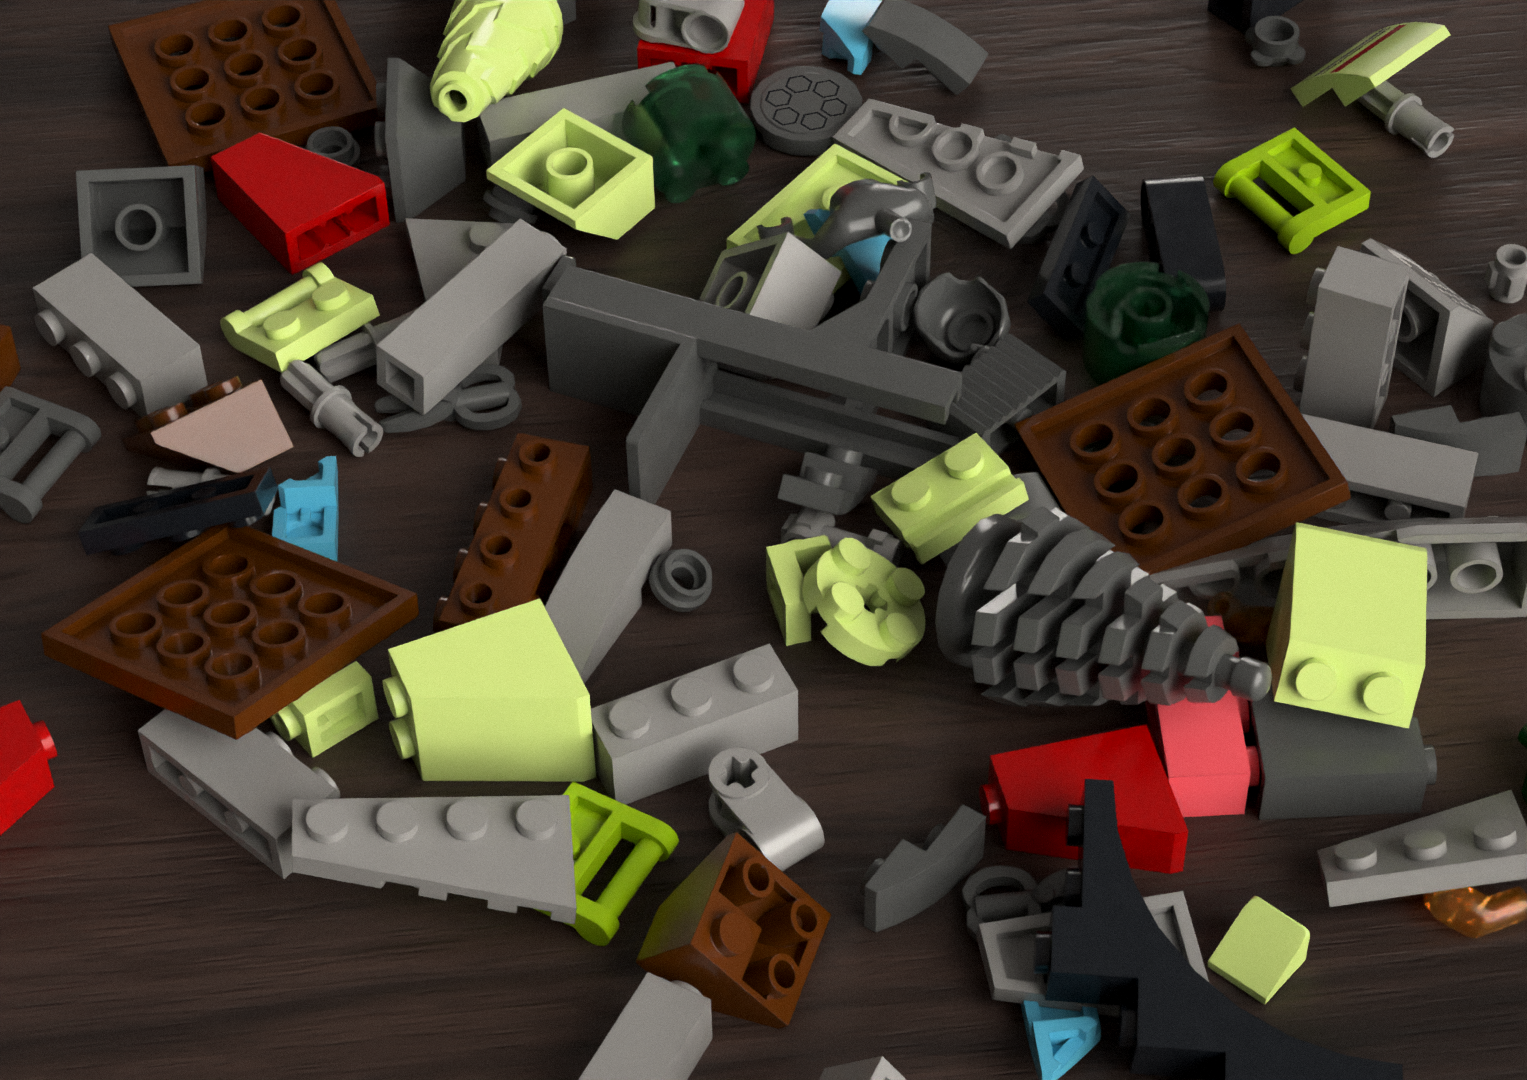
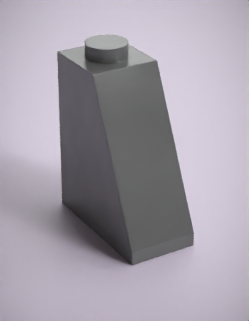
M1272 684L1262 700L1256 702L1248 700L1250 725L1249 732L1244 733L1246 746H1256L1258 751L1260 779L1259 785L1253 787L1259 820L1421 812L1426 785H1434L1436 782L1437 761L1433 745L1423 744L1418 717L1412 716L1408 729L1274 701Z

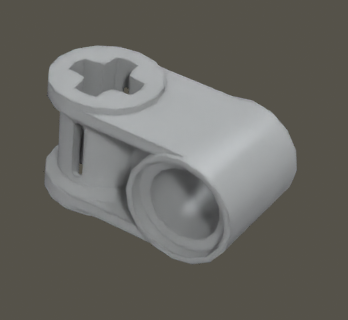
M639 0L638 11L633 15V30L639 38L650 43H666L695 49L702 53L714 54L723 51L728 46L745 3L744 0ZM656 19L655 26H652L651 21Z
M735 747L721 751L712 759L708 768L709 785L713 791L709 799V817L713 825L725 837L737 832L782 872L824 846V833L812 809L801 797L795 795L766 763L764 757L754 750Z

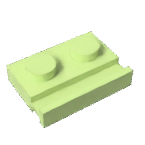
M977 433L870 496L877 515L903 541L907 548L910 547L915 552L916 558L921 564L926 563L959 543L981 519L994 514L1005 515L1029 500L1024 482L1020 478L1016 479L1011 474L1009 466Z

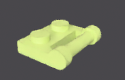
M318 262L304 270L303 278L244 313L240 310L233 311L220 320V325L226 339L234 348L283 373L293 360L299 359L304 361L362 325L380 316L373 295L334 277L324 263Z

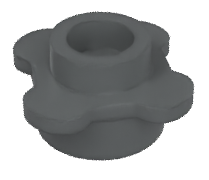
M1268 16L1259 20L1254 27L1249 28L1245 32V41L1251 44L1253 49L1250 57L1251 61L1262 67H1280L1287 63H1301L1305 59L1306 51L1298 44L1300 34L1298 25L1291 19L1283 16Z

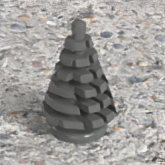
M1042 506L1031 512L1021 522L1001 514H994L981 519L963 537L949 561L938 595L935 619L938 646L948 662L973 669L975 682L993 685L981 695L1000 704L1026 707L1027 705L1061 707L1065 704L1071 706H1099L1109 700L1120 701L1121 705H1138L1147 700L1148 703L1170 706L1184 700L1186 696L1188 701L1192 703H1215L1221 700L1228 690L1234 696L1256 702L1262 700L1270 689L1272 671L1267 663L1246 656L1243 658L1233 656L1239 651L1236 639L1219 626L1212 625L1208 627L1203 610L1189 602L1178 601L1177 592L1163 583L1159 585L1151 580L1149 573L1137 567L1140 564L1130 553L1111 551L1110 549L1115 544L1102 534L1091 530L1090 527L1056 507L1049 511Z

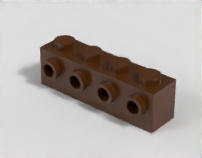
M517 433L508 457L500 456L496 463L493 474V492L489 502L481 501L478 505L473 524L474 537L469 549L461 548L458 552L453 571L454 585L449 596H440L436 604L433 616L434 633L539 598L544 607L546 606L593 490L590 446Z

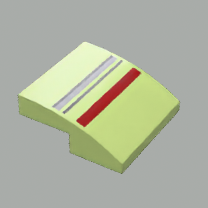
M1410 22L1388 26L1365 37L1290 89L1302 107L1333 88L1346 107L1451 34L1445 25L1435 23Z

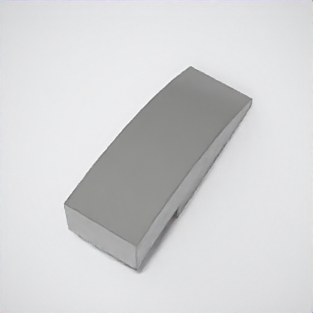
M614 489L577 545L545 606L584 684L641 607V587L649 578V572L653 563L672 546L671 511Z

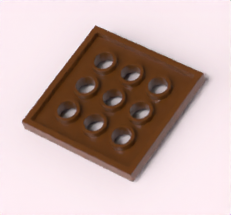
M203 0L108 26L112 46L165 167L195 165L204 168V173L213 171L211 156L258 133H263L300 147L307 145L308 138L313 132L324 127H340L350 133L375 126L376 121H385V117H378L376 101L377 82L335 0ZM281 23L291 24L288 27H276V25ZM229 37L239 38V40L232 42L222 41ZM178 51H185L186 53L181 56H169V54ZM299 56H307L308 58L304 61L292 60L293 58ZM251 70L255 72V74L248 76L237 75L244 71ZM193 85H200L202 87L192 91L183 90ZM316 90H323L325 94L318 96L308 95V93ZM261 105H270L272 107L263 111L253 110ZM207 120H216L218 122L209 126L198 125Z
M1240 323L1014 424L1021 445L1061 510L1090 527L1091 530L1102 534L1115 544L1110 549L1111 551L1130 553L1140 564L1137 567L1150 575L1212 555L1245 547L1292 526L1296 522L1303 521L1351 499L1347 480ZM1215 389L1223 393L1220 397L1209 401L1196 399L1200 394L1208 390ZM1160 415L1163 418H1167L1155 426L1139 425L1150 416ZM1235 429L1250 432L1246 437L1239 440L1229 441L1222 439L1226 433ZM1103 440L1109 443L1106 448L1097 452L1083 451L1087 445L1095 441ZM1177 455H1186L1192 458L1182 466L1171 467L1164 465L1170 458ZM1263 469L1277 473L1266 481L1258 482L1248 479L1253 473ZM1128 480L1134 483L1133 487L1124 492L1112 493L1107 491L1111 485L1119 481ZM1211 495L1219 499L1213 505L1205 508L1190 506L1195 499L1201 496ZM1153 521L1161 524L1158 529L1148 534L1132 533L1136 526L1144 522Z
M227 523L213 526L42 632L41 637L45 656L238 740L418 617L419 608L417 593L248 526L229 528Z

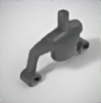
M924 172L920 174V180L904 182L899 180L897 185L879 182L874 179L853 181L842 186L832 195L829 206L830 216L813 238L807 239L795 235L792 219L784 217L781 218V225L774 227L757 226L759 239L789 232L825 260L850 244L886 235L894 241L903 242L912 233V225L908 221L909 218L932 224L934 221L933 209L936 208L937 201L932 176L930 173Z

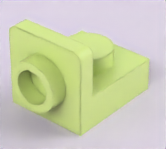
M825 535L807 539H795L783 544L766 547L767 591L786 646L811 641V614L819 613L816 607L809 614L804 603L802 586L808 569L823 553L832 549L830 541Z
M355 661L303 694L298 700L293 701L271 716L270 719L276 730L286 741L295 738L309 755L314 758L379 719L372 678Z

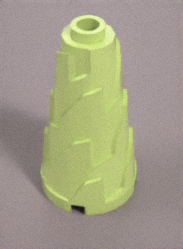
M455 0L450 18L443 32L445 38L437 55L440 60L430 83V93L434 107H437L451 121L467 122L478 117L490 104L496 105L504 96L512 95L524 80H531L539 71L545 68L558 51L562 40L563 19L557 0Z

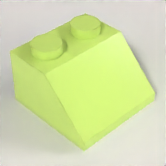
M565 108L560 110L486 170L488 180L572 228L616 240L655 209L653 157Z

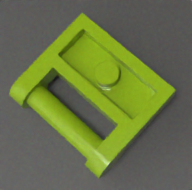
M1295 127L1228 161L1217 171L1213 180L1214 187L1225 197L1237 198L1278 234V242L1291 254L1301 253L1311 244L1314 237L1367 210L1371 191ZM1258 177L1263 179L1301 213L1293 217L1252 180Z
M572 781L563 795H569L576 920L575 924H565L574 927L590 943L606 946L619 930L620 923L618 917L658 861H665L670 857L679 843V838L676 832L663 821ZM622 838L635 844L633 850L596 902L581 896ZM535 909L551 917V912Z

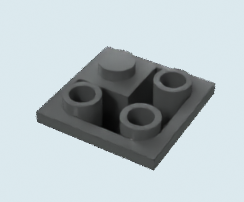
M387 58V82L376 83L378 117H385V121L375 122V146L377 157H384V160H388V165H381L380 177L385 183L387 200L393 199L396 223H403L405 218L416 217L466 180V135L464 122L451 121L437 107H434L430 93L431 78L400 58Z

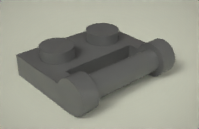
M5 386L0 392V508H3L12 519L24 524L30 523L43 508L41 499L81 452H89L99 441L102 433L98 425L81 413ZM50 434L61 437L22 484L12 481Z

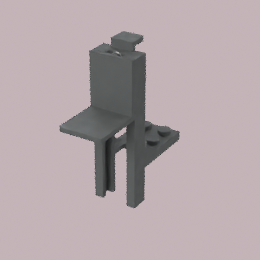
M909 218L908 221L912 225L910 237L903 242H897L892 239L887 242L881 258L880 273L876 281L867 280L859 303L809 331L576 267V259L574 257L562 255L542 287V308L550 391L638 416L626 438L629 495L654 505L700 424L803 454L811 452L825 455L827 444L864 453L861 461L862 466L877 469V475L898 480L959 443V437L876 414L878 408L882 407L945 425L949 417L951 403H958L961 397V372L905 357L917 334L913 306L920 289L930 282L932 224ZM715 361L832 393L833 395L826 399H820L720 371Z

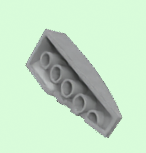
M1527 516L1428 517L1327 527L1328 529L1426 548V620L1527 617ZM1293 534L1260 540L1239 549L1151 574L1150 579L1159 585L1163 583L1175 590L1178 601L1182 600L1185 603L1193 604L1203 610L1204 616L1222 615L1223 624L1271 623Z

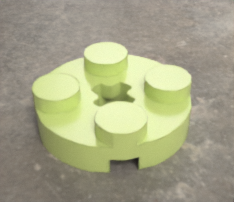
M844 538L834 548L823 553L806 572L802 586L806 608L810 614L817 607L820 616L827 623L820 632L842 654L865 665L883 666L889 659H897L896 662L901 660L921 641L925 631V614L920 599L924 596L925 589L920 578L910 569L897 568L880 554L867 549L860 541L854 538ZM865 604L869 607L871 612L864 608Z

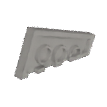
M870 98L832 137L834 144L908 182L920 180L921 173H930L937 201L936 208L1010 250L1084 170L1080 154L1061 150L1058 156L1038 150L1035 142L1013 137L1011 143L985 136L982 128L963 123L960 127L956 128L936 123L933 115Z
M569 795L292 799V872L375 888H382L386 882L414 886L419 889L418 896L446 901L448 893L488 900L487 908L517 913L518 906L551 912L550 920L575 924L576 892Z

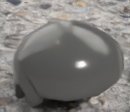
M951 273L941 274L920 289L913 306L915 325L921 341L934 357L953 365H970L972 358L982 347L986 345L995 347L999 339L1004 340L1011 327L1005 298L991 285H988L982 277H977L974 280H959Z

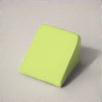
M1253 896L1243 907L1208 960L1207 967L1265 1005L1306 960L1310 932L1306 927L1260 897Z

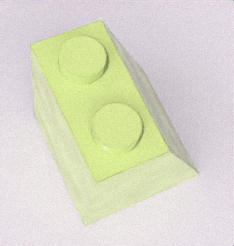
M1296 522L1265 643L1268 664L1272 671L1271 684L1274 701L1409 729L1425 669L1427 549Z
M540 598L388 649L392 677L384 679L382 683L393 716L398 718L389 722L391 736L400 758L403 760L412 757L423 781L585 782L596 778L590 694Z

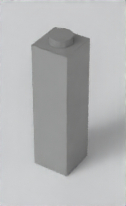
M668 62L502 98L496 105L490 104L477 117L479 147L487 168H490L563 108L642 151L690 141V117L698 114L696 94L691 82H682L674 62Z
M520 218L376 345L377 384L424 416L542 309V287L562 255L567 254V248L562 246L551 234L537 230Z
M647 972L578 1080H687L713 1039L711 999L704 997L695 987L679 980L670 982Z

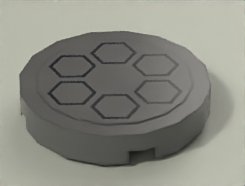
M816 66L787 68L779 70L761 80L753 91L750 105V123L754 132L757 129L762 134V141L772 149L790 155L816 156L823 154L828 150V146L834 144L832 137L862 106V96L856 85L839 72Z

